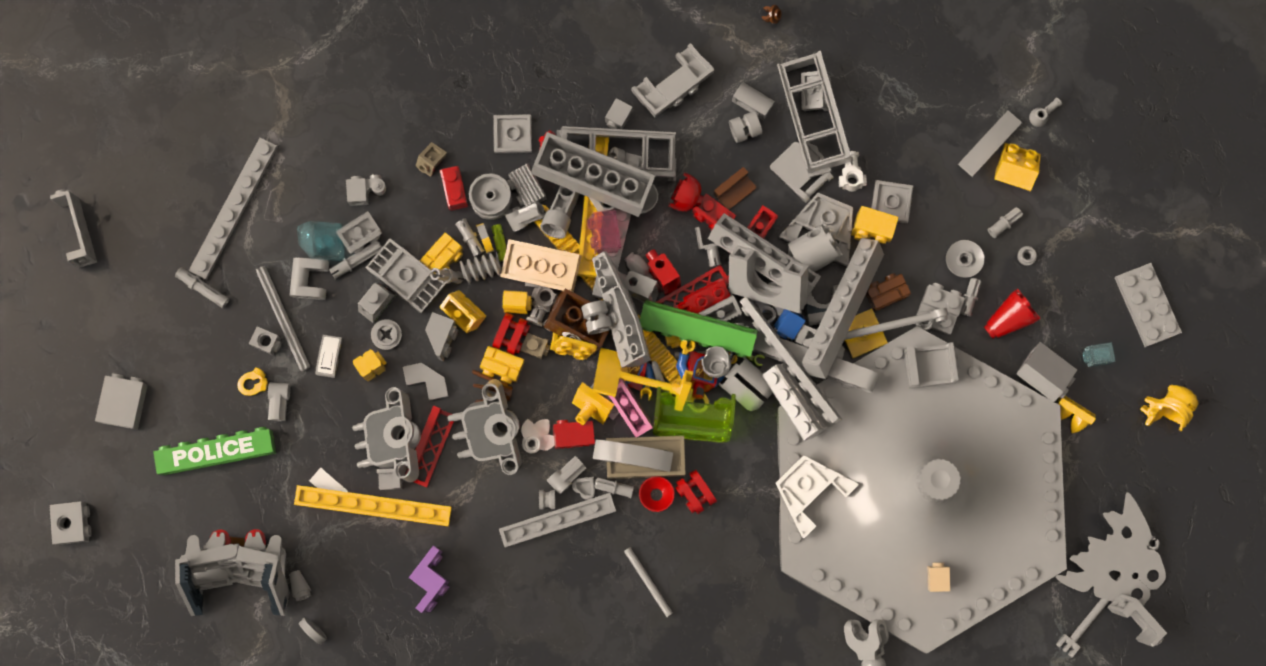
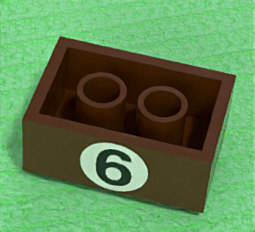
M565 288L559 294L544 328L559 336L597 345V349L593 353L595 354L601 349L609 330L598 334H588L586 327L588 320L584 319L581 307L591 302Z

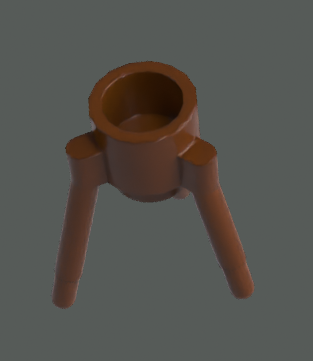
M472 370L473 374L478 375L479 377H482L488 381L495 379L476 370ZM501 382L506 400L510 401L513 387L508 386V383ZM473 384V387L482 389L485 386L480 384ZM488 387L489 391L496 392L494 387Z

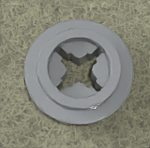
M388 319L377 322L371 331L372 342L382 350L393 349L402 338L399 325ZM380 330L385 332L391 330L390 336L392 340L388 338L382 340L383 334Z

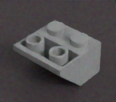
M432 312L425 331L436 356L440 361H444V358H448L452 349L450 343L456 339L459 330L454 320Z

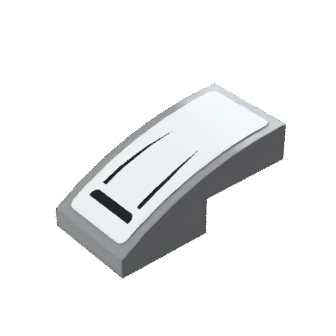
M323 335L317 360L316 375L335 378L342 345L341 337Z

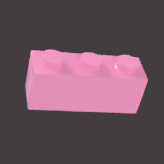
M619 379L616 397H609L634 436L638 437L652 429V424L625 380Z

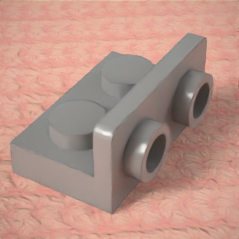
M818 71L801 73V84L820 79ZM822 85L801 91L803 111L819 109L829 111Z

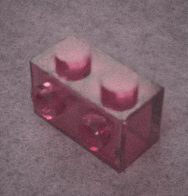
M616 210L593 212L587 221L588 229L592 233L590 238L591 248L594 249L595 254H600L603 251L617 253L621 248Z

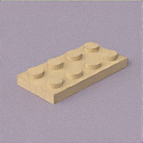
M509 239L500 277L562 291L566 288L574 292L582 255Z

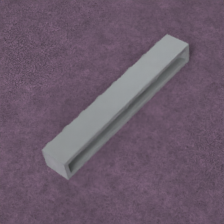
M861 238L803 358L802 364L808 375L826 379L884 256L879 241Z

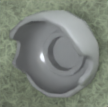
M719 346L708 348L705 357L702 359L703 371L709 377L714 378L726 375L731 367L729 353Z

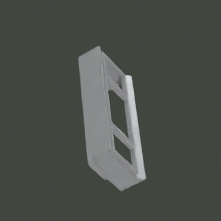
M821 50L806 57L777 64L809 178L831 172L832 167L852 162ZM816 64L820 79L790 87L786 72ZM822 85L834 127L804 136L793 93ZM836 134L841 154L812 162L806 142Z
M562 126L561 130H557L556 136L566 140L567 135L589 136V149L595 151L596 137L642 139V167L635 168L653 174L655 177L668 178V181H676V132ZM649 139L669 140L668 168L648 167Z

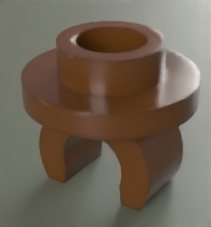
M777 5L765 6L763 8L766 12H769V15L762 16V19L765 22L777 24L782 16L781 9Z

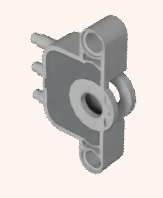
M492 379L482 388L484 401L472 403L463 412L449 415L448 421L462 420L464 431L453 434L452 437L454 440L466 438L469 449L458 452V458L473 457L478 461L499 458L502 471L507 475H513L522 464L517 439L514 438L520 428L519 420L512 411L507 410L508 404L502 383L499 380ZM493 386L496 389V394L491 393L488 387ZM496 423H504L507 426L508 431L501 432L497 428ZM507 461H513L516 467H510Z
M392 387L385 394L386 408L369 413L365 417L364 422L352 427L353 431L364 430L365 441L355 444V449L366 448L368 459L358 462L357 467L365 468L375 465L381 469L394 468L398 478L407 482H413L419 476L417 452L414 449L419 444L421 432L419 427L411 421L412 415L408 394L396 387ZM403 430H405L404 436L402 437V439H399L400 433ZM409 468L408 474L405 475V471Z

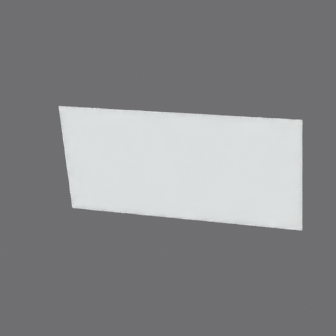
M322 468L309 480L320 489L348 492Z

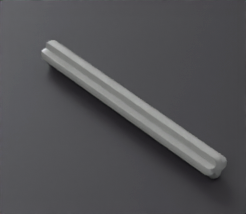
M265 266L256 269V273L301 371L308 370L310 364Z

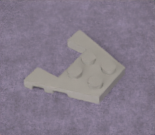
M817 193L780 234L779 239L790 243L798 238L802 227L813 230L826 223L830 234L839 242V248L843 253V256L834 262L848 267L853 207Z

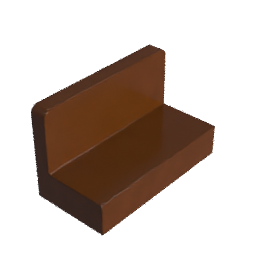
M744 167L714 190L713 195L728 210L732 209L756 189L755 184L747 176L748 171Z

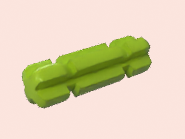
M497 224L493 225L491 229L493 235H495L493 237L496 250L499 252L498 259L500 262H503L507 247L504 235L502 234V226Z

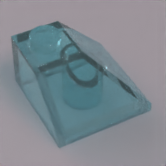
M309 221L297 226L298 245L311 259L343 261V258H345L343 242L336 233L337 230L342 228L341 223Z

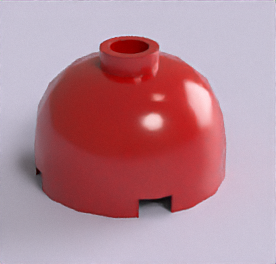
M686 172L683 174L686 178L679 180L672 194L673 204L669 203V207L681 212L689 211L695 205L699 206L703 199V196L700 195L702 190L700 182L697 178Z

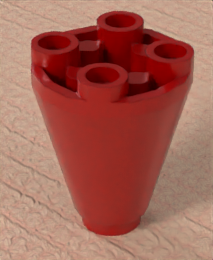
M1017 289L1009 295L988 320L984 328L994 339L995 337L999 338L1034 324L1041 318L1033 310L1031 304L1020 290Z

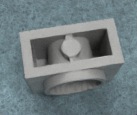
M86 502L50 505L52 544L63 545L89 542V537H91V527L88 525L90 509ZM69 518L71 520V525L69 528L66 529L64 527V522L66 519Z

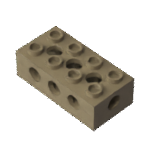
M684 436L606 438V441L673 452L670 472L617 462H607V479L685 477Z

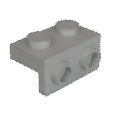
M368 211L336 231L349 253L359 252L364 248L363 245L368 242H375L380 238L379 235L382 234Z

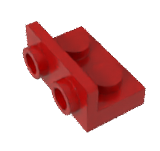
M707 193L703 196L700 205L695 206L692 210L694 218L699 222H706L711 231L724 213L732 219L736 218L735 214Z

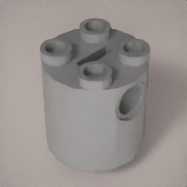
M826 223L788 244V255L801 264L808 265L809 269L813 272L843 256L836 239L830 234Z

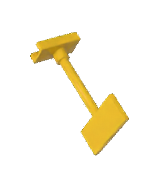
M601 348L592 392L616 397L618 381L622 379L667 390L669 393L675 394L674 410L682 411L692 385L690 381L693 371L685 370L680 384L622 372L617 351Z

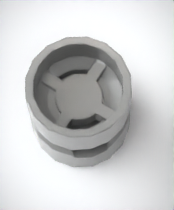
M754 111L744 114L742 119L736 117L729 120V126L736 143L747 140L748 136L753 138L762 134L759 119Z
M604 300L594 301L581 307L584 319L588 320L586 322L588 334H598L613 328L610 317L606 315L608 309Z

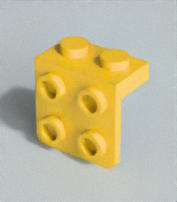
M553 333L550 350L555 351L559 355H572L578 360L587 359L597 349L595 344L559 336Z

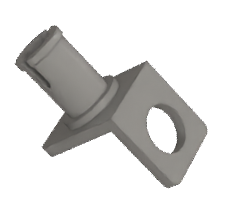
M696 227L699 249L705 248L707 250L709 266H715V262L716 265H721L718 250L720 246L715 243L703 246L700 228Z

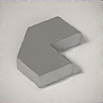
M423 363L403 367L407 386L426 382L430 401L449 397L445 378Z

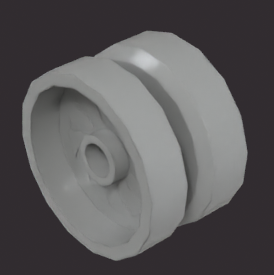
M483 174L476 178L470 186L469 199L471 206L481 218L487 220L499 219L510 210L512 204L510 187L506 180L499 175Z

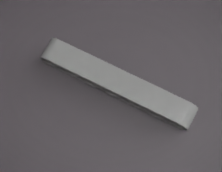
M758 331L753 351L781 361L775 354L777 352L775 347H770L764 339L765 334ZM782 339L804 368L802 361L808 348ZM835 358L826 378L872 393L879 374L867 368Z

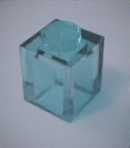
M1112 342L1084 348L1083 359L1088 367L1115 362Z

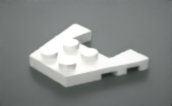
M806 456L797 461L776 482L803 538L816 525L802 511L830 483L845 497L859 485L857 482Z

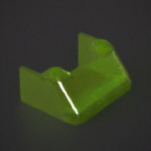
M657 387L653 425L654 435L660 437L684 436V439L712 442L730 441L734 424L736 394H732L731 400L719 398L714 402V405L685 402L683 410L678 411L674 410L676 398L671 393H661V387Z

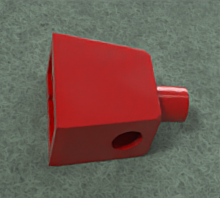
M655 249L649 251L646 254L649 260L648 268L654 280L658 282L663 294L667 296L681 287L680 275L664 253L658 255Z

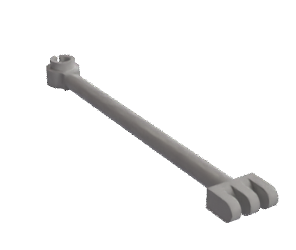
M940 308L925 314L848 331L844 340L929 320H936V323L945 322L948 320L947 308ZM813 338L805 339L803 346L809 348Z
M1152 536L1151 540H1154L1155 546L1151 547L1148 543L1147 549L1157 550L1160 545L1159 540ZM1101 598L1070 637L1063 634L1056 645L1060 647L1065 642L1066 645L1062 648L1064 652H1067L1070 647L1073 648L1068 654L1072 658L1080 649L1076 642L1108 604L1109 600Z

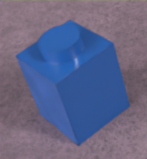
M784 309L774 326L777 329L778 335L785 339L789 337L794 340L806 320L801 314Z

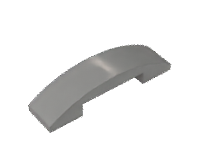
M596 440L593 459L617 462L670 472L673 452L605 440Z

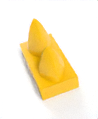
M1064 396L1062 399H1058L1061 420L1074 414L1071 421V433H1077L1089 424L1092 425L1095 421L1096 416L1094 413L1069 397Z

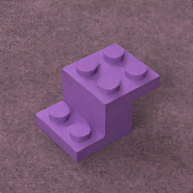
M432 546L409 577L427 591L416 607L421 613L431 612L437 605L435 600L438 596H443L449 589V586H447L449 581L431 568L432 566H437L443 558L441 556L443 551L435 546Z

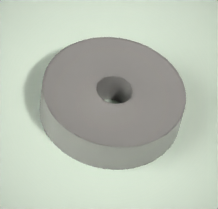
M304 617L299 622L304 632L316 643L322 645L327 640L324 632L307 617Z

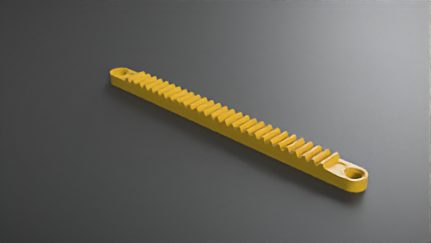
M542 205L545 212L550 210L547 206ZM543 219L534 221L539 228ZM568 231L565 237L561 239L545 234L557 250H566V252L579 254L580 245ZM580 276L593 292L596 278ZM643 330L651 358L650 361L658 363L662 375L669 383L675 382L680 384L682 378L676 368L677 360L661 343L659 338L656 337L654 332ZM690 388L686 404L696 413L705 412L709 406L707 396L704 394V398H702L705 402L704 407L696 408L694 406L695 398L692 397L693 389Z

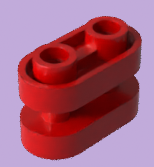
M506 312L492 347L500 350L503 345L508 347L506 353L511 355L519 354L523 345L520 341L523 335H527L530 325H527L528 321L520 318L518 323L513 321L514 315ZM509 328L515 330L511 340L506 339Z
M695 469L689 473L691 480L685 482L683 478L676 482L678 486L675 489L681 497H686L688 500L686 505L691 513L696 512L700 514L704 511L702 504L708 502L711 506L717 500ZM694 486H697L702 493V496L696 498L691 490Z

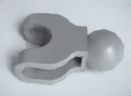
M881 619L874 620L869 625V634H867L863 630L860 621L848 620L844 626L846 642L856 652L858 659L863 660L861 666H886L885 660L881 657L885 654L883 647L889 638L886 623Z

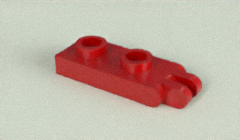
M720 278L683 298L684 301L679 303L678 307L679 309L699 313L730 297L724 280Z

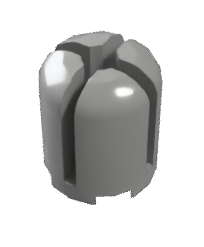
M742 357L744 361L740 365L736 363L725 375L727 378L723 385L719 383L718 385L747 410L754 411L759 409L764 402L735 376L739 374L767 399L773 392L763 378V373L746 357Z

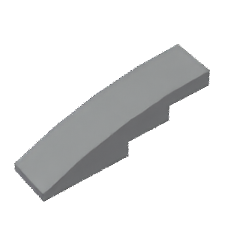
M1007 111L958 165L973 177L1022 122L1010 111Z

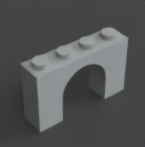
M737 245L729 255V293L792 312L800 313L807 303L809 266L790 261L783 270L782 286H771L763 282L755 271V250Z

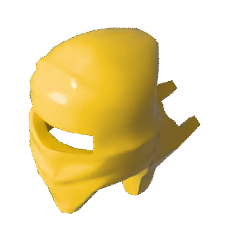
M1170 385L1167 395L1162 399L1147 396L1145 401L1150 404V408L1143 405L1140 410L1148 416L1145 422L1146 426H1150L1154 421L1165 416L1169 420L1180 424L1178 430L1182 431L1193 418L1192 412L1197 409L1198 400L1190 389L1183 386Z

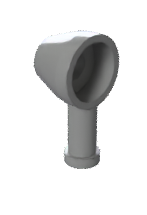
M1056 97L1045 108L1033 109L1029 115L1031 124L1036 127L1044 126L1048 121L1049 114L1062 105L1060 99ZM1039 112L1043 114V118L1038 116Z

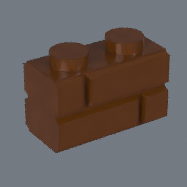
M893 273L885 277L886 281L882 283L875 281L870 284L866 296L874 312L911 295L902 274L896 276Z

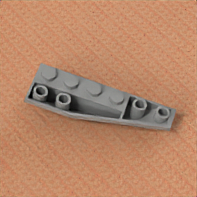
M603 251L592 258L602 297L607 305V316L610 317L613 328H611L621 368L641 366L651 360L642 325L633 300L618 269L607 251Z

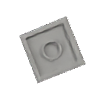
M494 115V153H532V116Z
M876 180L871 209L899 217L897 222L908 223L913 185Z

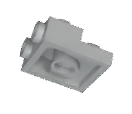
M929 284L925 290L917 315L922 311L931 312L940 308H947L948 320L941 323H936L935 320L934 326L931 329L950 336L965 298L961 297L962 293L956 290L948 292L943 290L944 286L940 284Z

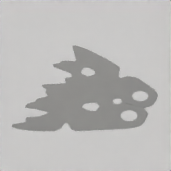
M1127 492L1122 515L1115 511L1103 513L1105 519L1114 530L1113 535L1107 534L1106 541L1088 537L1090 542L1088 546L1089 552H1080L1078 555L1070 557V560L1079 565L1084 571L1079 573L1067 571L1066 576L1056 575V578L1066 586L1081 592H1086L1091 587H1094L1096 597L1112 602L1120 594L1132 597V591L1135 588H1140L1143 591V596L1138 601L1144 605L1150 598V590L1158 589L1165 581L1166 573L1159 553L1154 549H1147L1148 543L1152 538L1149 526L1138 504L1131 494ZM1125 526H1128L1132 532L1130 538H1124L1121 534ZM1150 570H1156L1159 574L1155 582H1150L1147 578ZM1111 571H1119L1121 578L1118 581L1113 580L1109 575ZM1135 572L1138 573L1137 579L1132 578V574Z

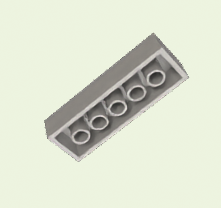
M548 132L531 172L535 176L638 217L655 178L653 174Z

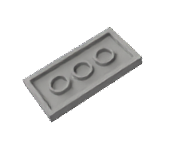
M1151 263L1114 277L1144 347L1182 333Z

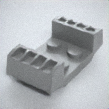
M392 239L386 242L365 267L371 274L383 281L420 313L446 284L440 280L431 279L430 273H434Z

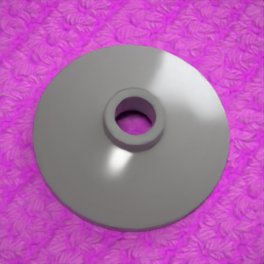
M960 240L952 244L948 249L946 263L953 274L968 278L976 275L982 269L984 254L976 243L970 240ZM961 257H965L967 263H962Z

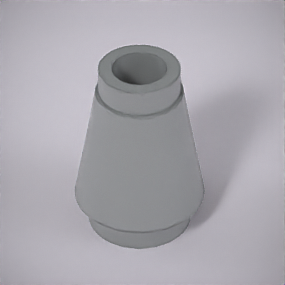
M300 570L290 573L292 596L296 601L309 598L311 596V588Z

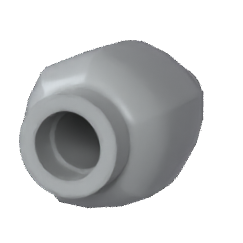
M632 252L624 259L630 271L654 279L649 273L648 264L640 255Z

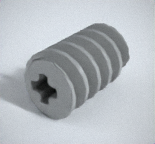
M497 252L495 258L489 253V259L482 255L481 261L474 257V263L467 259V263L464 265L460 261L464 280L466 279L469 284L472 282V277L478 282L479 275L484 280L487 277V273L491 278L494 277V271L499 276L501 275V266Z

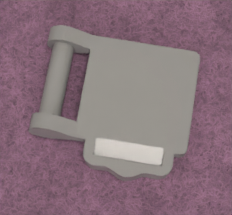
M794 142L770 165V169L805 203L810 201V197L827 180L830 181L833 178L832 174L828 172L822 174L805 192L800 189L811 178H809L798 142ZM806 142L812 162L824 159L817 146Z

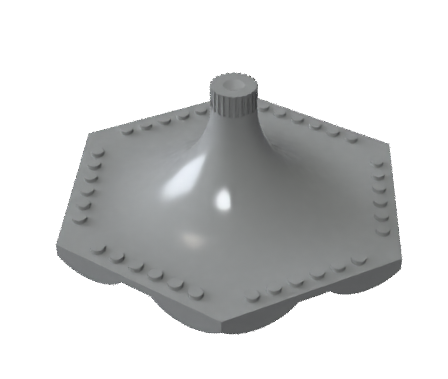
M916 326L853 363L879 374L872 393L828 378L817 384L818 388L843 419L838 424L828 423L822 415L824 411L821 407L817 408L810 399L812 397L808 391L804 392L810 400V404L814 406L827 426L816 437L804 441L783 407H778L779 479L797 461L806 456L859 484L845 497L830 483L802 511L816 525L805 538L801 536L780 493L779 544L781 572L871 623L876 619L883 620L886 623L889 634L927 654L1067 569L1060 405L958 348L956 366L960 367L961 377L958 378L956 383L909 388L904 354L905 348L910 346L919 348L948 344ZM933 562H944V566L950 567V591L930 592L928 590L927 566H932Z

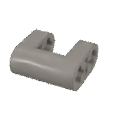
M293 258L289 296L301 299L325 300L326 289L308 287L309 271L328 272L329 261Z

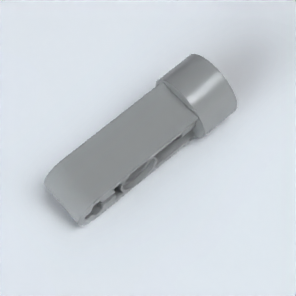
M560 186L550 210L546 212L540 225L541 230L545 234L558 239L565 237L571 224L570 217L580 193Z

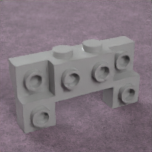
M691 43L683 52L676 54V59L682 67L659 83L656 88L647 77L637 87H632L633 94L655 118L667 108L670 109L672 106L677 107L684 101L683 98L688 94L690 96L699 89V84L714 73V68L698 53Z

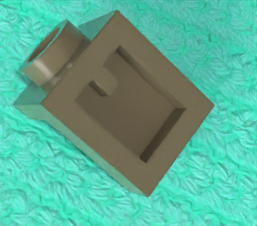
M431 142L418 156L416 167L422 173L432 176L435 168L446 157L447 152Z
M527 333L520 351L542 360L543 356L548 355L551 346L548 345V339H542Z

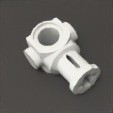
M850 151L852 165L851 162L846 163L845 168L842 169L843 176H839V187H843V189L851 192L862 189V186H866L867 183L866 174L863 175L861 167H858L859 152ZM855 178L857 183L851 184L848 182V179Z

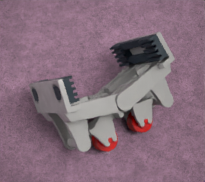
M221 529L211 534L210 539L202 549L199 538L196 535L190 536L187 539L185 555H181L180 559L175 560V584L190 615H203V590L233 585V583L237 582L263 588L264 591H267L272 604L270 608L273 615L285 616L290 591L285 577L286 551L282 548L281 537L278 535L272 536L266 548L264 533L254 529L246 534L245 545L241 547L239 544H231L228 532Z

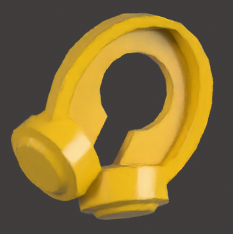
M255 368L252 372L241 376L238 381L239 391L247 396L265 391L268 384L265 373L260 368ZM247 379H260V382L255 384L253 389L246 390L244 388V382Z

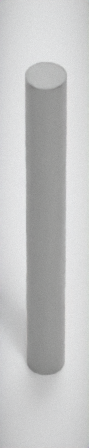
M631 547L626 549L624 552L665 616L668 617L673 613Z

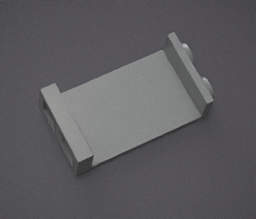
M62 189L56 191L54 195H50V198L60 207L69 206L81 248L66 253L68 261L78 268L97 263L80 199L69 190Z

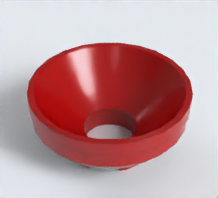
M650 477L641 485L639 498L646 509L653 512L664 511L674 500V488L663 477ZM654 489H659L662 492V498L658 501L651 498V492Z

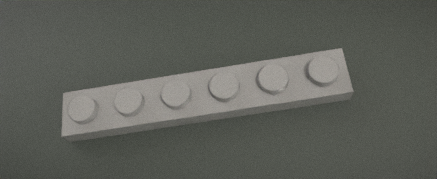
M607 493L500 528L499 531L506 548L616 512L611 494Z

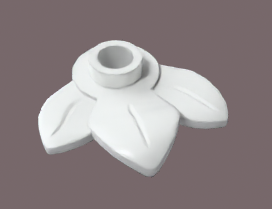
M527 419L521 427V433L524 437L522 447L526 452L536 453L539 449L549 450L554 446V436L548 434L550 428L548 419L539 420L535 424ZM530 440L534 441L533 447L528 446Z

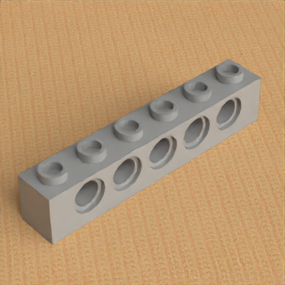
M725 213L717 221L708 237L709 240L729 253H732L737 245L755 250V270L782 286L783 270L790 261L798 262ZM810 269L808 274V296L821 277Z

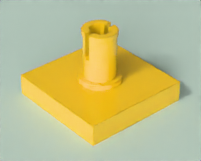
M873 309L856 315L848 331L879 324ZM883 331L844 340L852 359L888 343Z
M583 382L572 401V404L581 409L575 419L578 423L584 425L590 417H593L601 424H604L614 404L599 393L592 392L593 389Z

